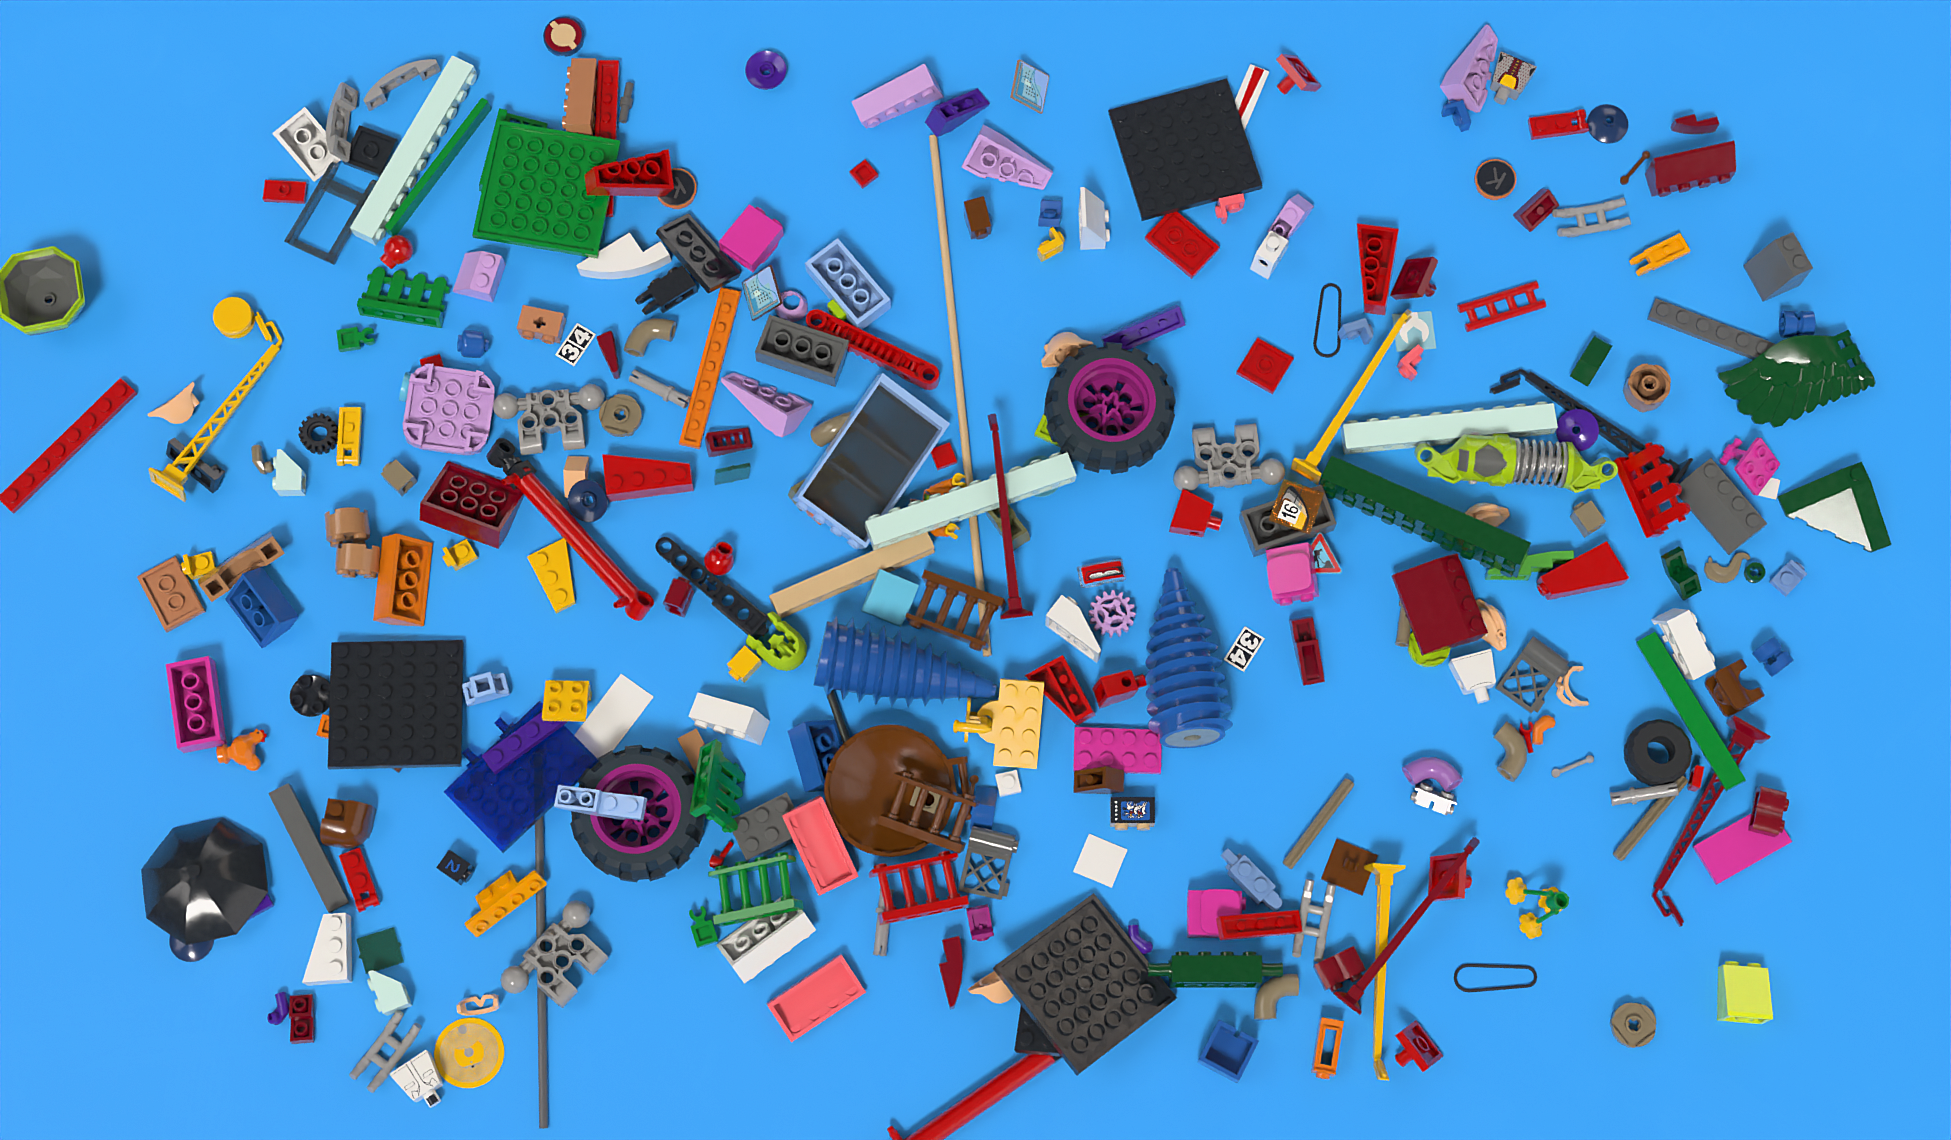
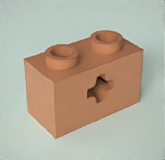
M523 305L517 330L519 335L527 340L536 338L546 344L560 343L566 318L564 313Z

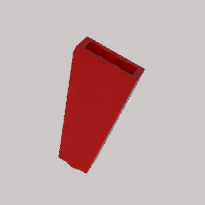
M1605 542L1542 575L1537 581V589L1547 600L1621 586L1626 583L1629 577L1608 542Z

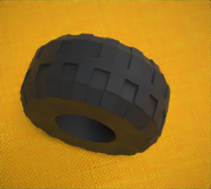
M1655 719L1642 723L1631 732L1624 745V760L1629 772L1637 780L1650 786L1675 782L1685 774L1691 763L1692 748L1690 740L1680 727L1670 721ZM1657 742L1662 744L1668 751V762L1664 764L1654 762L1647 752L1648 743Z

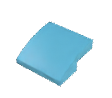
M879 569L877 570L871 590L867 593L861 611L901 627L919 585Z

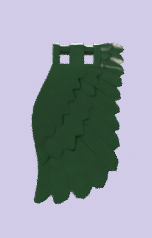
M1849 330L1835 336L1802 335L1787 338L1773 345L1751 362L1741 367L1718 373V379L1728 384V387L1724 390L1726 396L1733 400H1739L1737 410L1743 415H1750L1754 424L1762 425L1769 422L1773 428L1783 426L1789 418L1794 421L1803 415L1804 411L1807 413L1813 412L1818 404L1823 407L1827 405L1829 400L1832 402L1837 401L1841 395L1846 398L1851 393L1856 395L1860 390L1865 391L1868 385L1870 387L1875 386L1874 376L1866 363L1862 362L1859 356L1861 353L1856 343L1853 344ZM1841 340L1843 341V343H1844V345H1845V348H1842V349L1840 348V346H1839V344H1838V341H1841ZM1850 359H1852L1855 365L1852 368H1850L1847 362Z

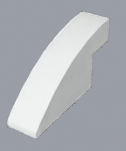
M628 233L600 250L598 259L589 257L576 266L579 274L584 277L622 279L649 273L672 261L670 254L661 241L642 252L632 235Z

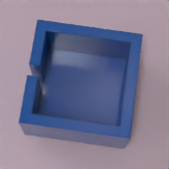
M1218 1020L1197 1063L1238 1083L1259 1040L1242 1031L1238 1037H1235L1233 1035L1237 1029Z

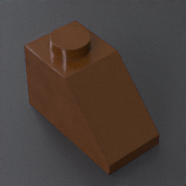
M984 196L964 201V219L970 238H986L991 234V224Z
M1104 766L1074 771V793L1113 794L1124 792V770Z

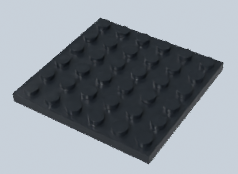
M1227 78L1108 110L1142 221L1218 201L1219 198L1262 189V182Z
M463 640L331 642L328 769L462 767Z
M1094 893L993 968L1077 1076L1177 999L1160 976L1148 977L1147 959Z

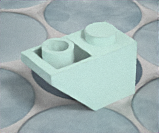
M277 449V456L273 458V466L276 469V477H273L272 480L273 489L279 496H306V474L281 449Z
M373 970L368 972L370 976L367 979L371 991L376 993L378 999H375V1004L379 1012L382 1011L383 1014L388 1016L395 1013L396 1010L401 1011L412 1006L404 984Z

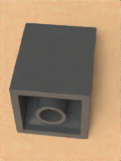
M1794 232L1775 239L1743 266L1763 302L1800 286L1813 269Z

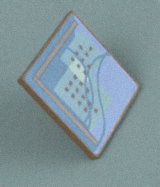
M1020 59L1017 60L1010 98L1042 114L1049 75Z

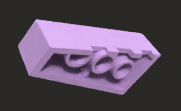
M923 64L851 102L860 122L867 129L876 127L884 121L944 98L934 75Z

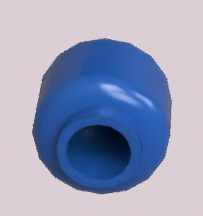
M464 330L462 335H458L457 351L461 352L463 357L481 358L484 351H488L489 340L484 338L482 331Z

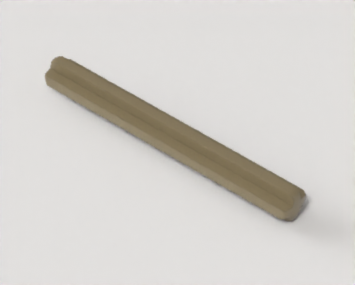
M1684 776L1675 781L1678 794L1688 783V779ZM1676 796L1658 798L1614 851L1613 856L1619 861H1623Z
M1347 778L1343 780L1284 859L1283 864L1287 868L1293 869L1352 790L1354 783Z

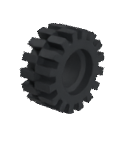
M315 413L312 418L307 416L306 422L304 420L301 422L303 426H299L300 433L298 435L307 450H310L313 454L317 452L318 455H322L323 451L327 454L329 453L328 449H335L334 444H337L338 427L328 415L325 416L320 413V416ZM317 427H324L327 430L326 437L321 441H315L311 436L312 431Z

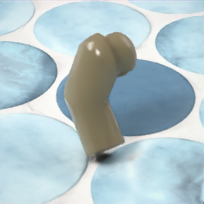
M260 445L252 446L253 464L261 474L267 475V473H272L274 470L273 464L270 461L264 462L262 447Z

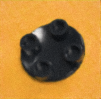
M318 675L300 676L290 691V704L293 709L306 717H314L324 713L330 704V683Z

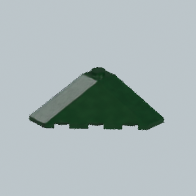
M1862 462L1840 469L1777 497L1786 517L1792 520L1797 517L1806 521V526L1821 532L1825 529L1835 533V538L1851 544L1853 541L1863 545V550L1872 553L1892 545L1871 480Z

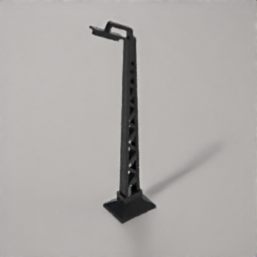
M1519 369L1501 376L1499 380L1501 385L1493 387L1489 391L1490 394H1497L1520 385L1521 378L1504 383V380L1521 374L1526 377L1525 381L1566 411L1577 408L1591 413L1598 422L1599 435L1626 455L1633 452L1632 445L1640 450L1635 451V454L1646 449L1645 445L1531 371L1527 373L1525 370ZM1610 431L1615 433L1617 436H1611ZM1625 440L1627 447L1619 441ZM1662 456L1659 457L1661 464L1669 463L1673 467V473L1667 477L1670 483H1678L1693 461L1692 458H1689L1678 465L1671 459L1668 461ZM1653 462L1643 466L1648 471L1655 468Z

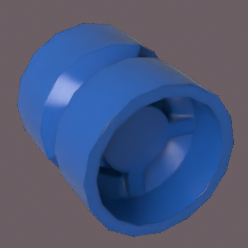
M1781 311L1779 317L1780 337L1791 338L1796 335H1814L1816 324L1814 312L1800 311L1797 314L1796 311Z
M1775 636L1752 653L1759 663L1765 664L1764 669L1771 677L1794 661L1787 651L1781 650L1782 645ZM1775 655L1777 661L1772 660L1771 657Z

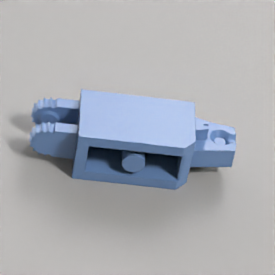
M1227 848L1221 854V857L1227 863L1225 868L1228 870L1227 874L1257 905L1263 902L1272 911L1279 910L1283 902L1281 897L1279 898V895L1274 891L1276 886L1246 855L1242 856L1239 853L1236 856Z

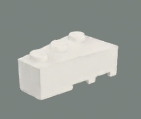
M1672 608L1651 619L1653 624H1659L1664 636L1661 638L1664 643L1669 641L1674 652L1672 657L1685 679L1695 680L1716 669L1713 663L1715 658L1707 650L1705 636L1698 630L1696 626L1697 619L1690 610Z
M697 693L688 716L695 721L694 725L703 729L709 727L720 734L726 733L758 745L762 744L770 723L768 719L754 708Z
M347 913L323 914L302 983L307 986L352 983L350 915Z

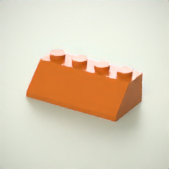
M397 533L382 537L373 621L389 625L424 626L433 543Z

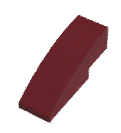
M1307 616L1290 619V630L1303 686L1325 682L1313 617Z
M960 936L942 940L947 962L940 963L939 968L950 1010L955 1008L962 983L963 960Z

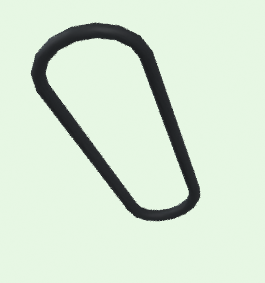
M1333 283L1326 284L1321 289L1313 342L1316 353L1325 358L1335 356L1339 352L1341 345L1339 335L1337 337V349L1332 354H1322L1316 345L1323 295L1327 287L1332 286L1338 290V331L1341 328L1342 294L1339 286Z
M1463 964L1454 973L1455 985L1458 989L1468 993L1532 987L1537 981L1536 971L1532 967L1524 965ZM1465 967L1529 969L1534 975V980L1526 985L1464 989L1457 981V974Z

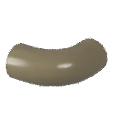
M652 318L641 322L631 331L624 351L636 357H643L647 345L652 340L662 339L671 342L676 332V321Z
M861 410L854 421L866 428L868 418L865 412ZM852 411L835 416L812 428L810 435L813 442L819 447L832 442ZM849 427L844 435L856 432V430Z
M1507 721L1493 738L1504 747L1506 752L1505 758L1497 767V771L1508 781L1514 782L1521 774L1527 762V747L1523 736Z
M1283 974L1282 977L1273 976L1262 984L1255 998V1020L1277 1019L1276 1006L1279 999L1285 996L1299 995L1298 974Z

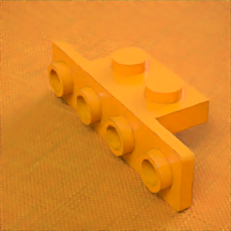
M509 870L475 896L481 911L464 923L466 928L475 937H479L547 885L546 881L534 870L518 882L516 876Z

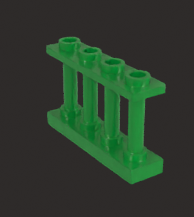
M788 852L776 853L774 858L758 857L755 858V862L740 861L736 862L733 867L728 868L727 865L717 866L715 871L708 872L709 877L719 879L722 902L721 914L713 916L714 925L724 927L803 910V901L794 899V896L791 895L787 863L796 862V857L788 855ZM779 866L783 896L781 901L778 902L771 900L767 868ZM758 870L762 902H760V906L754 907L751 904L747 872ZM739 875L742 898L741 910L737 911L731 909L727 879L728 876Z

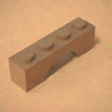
M269 532L198 579L199 586L210 601L213 602L228 592L243 573L267 566L285 553L272 533Z

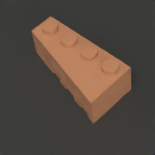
M572 58L571 67H567V78L570 80L565 86L566 95H568V99H564V112H566V116L562 117V127L567 132L593 136V133H595L598 76L596 58Z

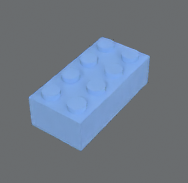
M838 238L805 262L808 275L830 300L834 299L845 312L847 320L851 325L863 330L891 308L889 297Z

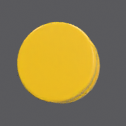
M239 297L223 299L216 305L213 311L215 326L228 338L237 339L244 337L254 327V311L245 300Z

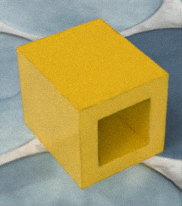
M746 646L727 663L730 670L728 672L729 675L736 681L740 679L744 683L762 665L761 659Z

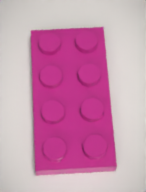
M1075 727L1073 771L1107 766L1124 770V773L1161 774L1159 734L1149 729Z

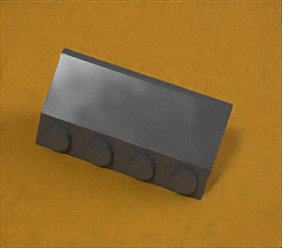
M769 315L756 347L755 356L758 362L836 387L843 369L849 340Z
M1712 458L1680 483L1682 491L1678 497L1690 505V511L1728 555L1767 525V522Z

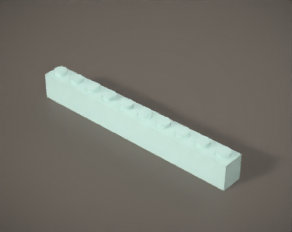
M451 56L351 225L350 229L355 236L375 246L379 240L381 241L384 238L386 223L405 200L408 190L414 187L418 173L424 170L428 156L434 153L440 136H444L448 122L455 117L457 107L460 102L462 103L465 100L470 85L472 86L475 83L477 73L474 65Z
M1538 402L1532 406H1526V404H1517L1511 408L1496 406L1491 410L1475 408L1471 412L1455 410L1451 414L1434 412L1430 416H1421V414H1413L1409 418L1393 416L1387 420L1380 421L1378 418H1372L1360 423L1357 420H1351L1343 424L1341 437L1343 452L1346 455L1416 448L1422 443L1429 444L1430 446L1455 444L1463 434L1471 435V432H1478L1482 436H1492L1493 433L1507 434L1510 438L1554 434L1558 426L1554 403Z
M1058 452L1049 456V459L1043 461L1037 459L1030 462L1029 466L1023 468L1016 466L1010 469L1008 473H1005L1007 504L1075 482L1076 473L1068 452L1064 454ZM996 474L991 475L988 480L982 482L981 480H975L964 488L960 486L949 490V493L944 495L940 493L934 494L929 497V500L923 502L920 500L911 502L908 505L909 507L903 509L896 507L889 510L888 514L870 516L865 521V529L873 550L999 508Z

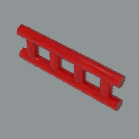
M1533 281L1458 305V312H1467L1470 323L1465 324L1466 331L1470 332L1545 308V300L1537 301L1533 290L1539 288L1538 282ZM1525 293L1529 304L1517 307L1513 296ZM1505 299L1509 310L1498 314L1494 302ZM1486 305L1490 316L1478 320L1474 309Z

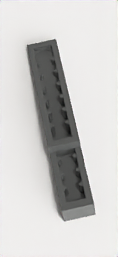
M287 783L268 793L328 913L348 904L349 901L293 787Z

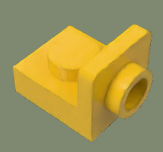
M1054 227L1049 229V237L1052 241H1044L1037 250V256L1041 262L1063 251L1064 237L1060 231L1056 232Z
M467 539L449 549L447 547L442 548L445 553L442 556L448 567L452 566L455 571L478 559Z
M211 551L191 557L185 554L183 555L184 562H181L183 573L187 574L192 580L201 578L216 568Z

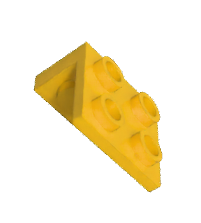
M545 680L542 720L586 721L587 705L592 697L589 681Z

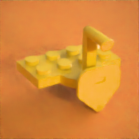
M1000 678L999 700L986 702L977 712L970 711L971 698L967 697L965 722L955 720L953 724L954 733L958 731L964 732V743L968 741L969 732L978 733L985 741L995 744L994 766L1037 769L1044 681Z

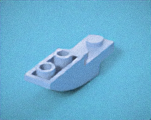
M558 785L554 807L601 817L643 821L647 798L602 792L596 789Z

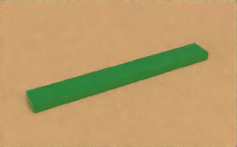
M481 98L386 223L385 229L390 236H395L400 232L492 110L486 99Z
M1656 632L1637 641V647L1725 791L1727 792L1745 782V777Z

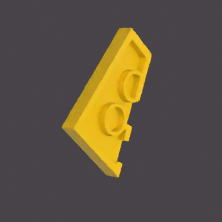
M564 538L527 556L556 614L576 604L568 546Z

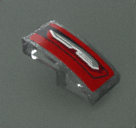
M1122 559L1101 561L1077 567L1081 588L1098 587L1104 583L1123 582L1126 580Z

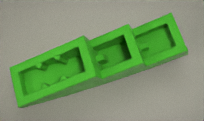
M1574 550L1528 555L1517 578L1513 576L1506 577L1500 573V570L1492 568L1487 571L1485 580L1528 581L1531 572H1550L1553 564H1565L1573 560Z

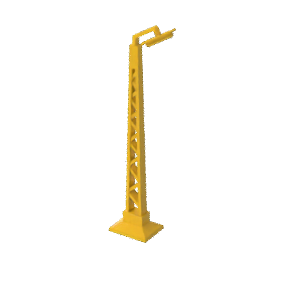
M1407 309L1398 319L1314 450L1310 451L1305 460L1294 458L1291 465L1292 470L1313 483L1319 484L1322 473L1317 467L1321 462L1324 452L1400 329L1412 318L1410 316L1412 311Z
M258 311L254 318L265 340L272 342V337L266 328L271 326L278 339L276 345L272 344L172 464L169 463L163 471L151 467L148 469L153 483L183 502L187 500L183 485L188 480L187 475L280 352L279 347L283 342L274 323L270 321L264 324ZM226 407H231L230 410L227 412ZM223 412V413H224V417L218 418V417L221 415V413ZM212 424H218V426L213 431ZM209 429L210 436L202 437ZM204 443L200 450L197 452L195 445ZM191 449H193L194 457H186ZM189 463L183 472L177 469L179 464Z
M1380 863L1364 865L1365 870L1375 874V886H1377L1375 960L1388 944L1390 891L1393 885V874L1405 869L1406 865ZM1385 963L1376 974L1374 982L1373 1068L1377 1080L1389 1081L1384 1062L1380 1059L1386 980Z

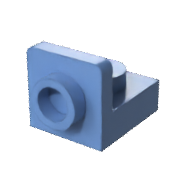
M1364 318L1342 325L1338 335L1340 340L1346 338L1352 340L1360 336L1363 344L1366 345L1373 338V328Z
M1790 560L1769 583L1786 597L1807 573L1800 563Z

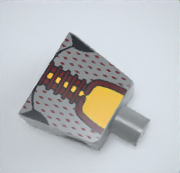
M1500 52L1490 86L1492 91L1497 92L1494 101L1504 105L1508 97L1517 100L1532 79L1537 66Z

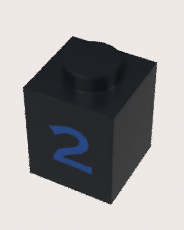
M448 850L436 868L459 885H462L463 882L467 883L470 880L474 867L451 850Z

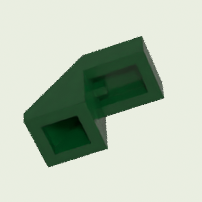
M1594 335L1570 377L1588 387L1613 345Z
M1678 546L1661 556L1665 573L1682 600H1686L1702 591L1698 574L1688 567L1682 548Z

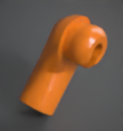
M1544 715L1533 724L1532 744H1543V732L1555 726L1556 722L1553 717Z

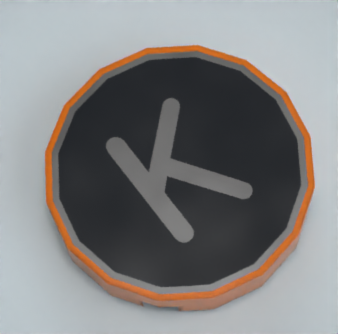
M1498 159L1482 163L1474 177L1477 191L1483 197L1490 200L1508 197L1514 190L1517 181L1516 173L1512 166Z
M673 168L671 170L674 189L666 196L657 198L667 208L682 209L693 202L697 193V186L694 177L689 172Z

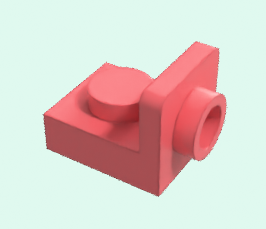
M1243 193L1218 199V204L1215 206V214L1217 219H1221L1222 224L1227 222L1228 211L1229 213H1236L1244 207L1245 199Z
M1419 344L1406 354L1397 365L1399 373L1410 381L1415 379L1417 371L1413 367L1422 360L1421 355L1424 349Z

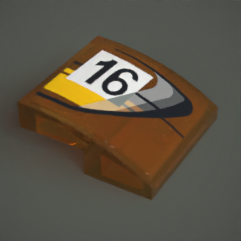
M1283 479L1269 521L1310 535L1324 492Z

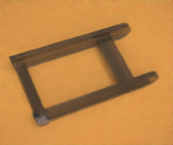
M334 161L329 164L284 240L285 243L333 265L336 264L337 257L352 234L351 225L377 183L376 180H372L362 194L333 181L332 179L338 170V163ZM325 191L356 205L329 253L298 240L299 235Z

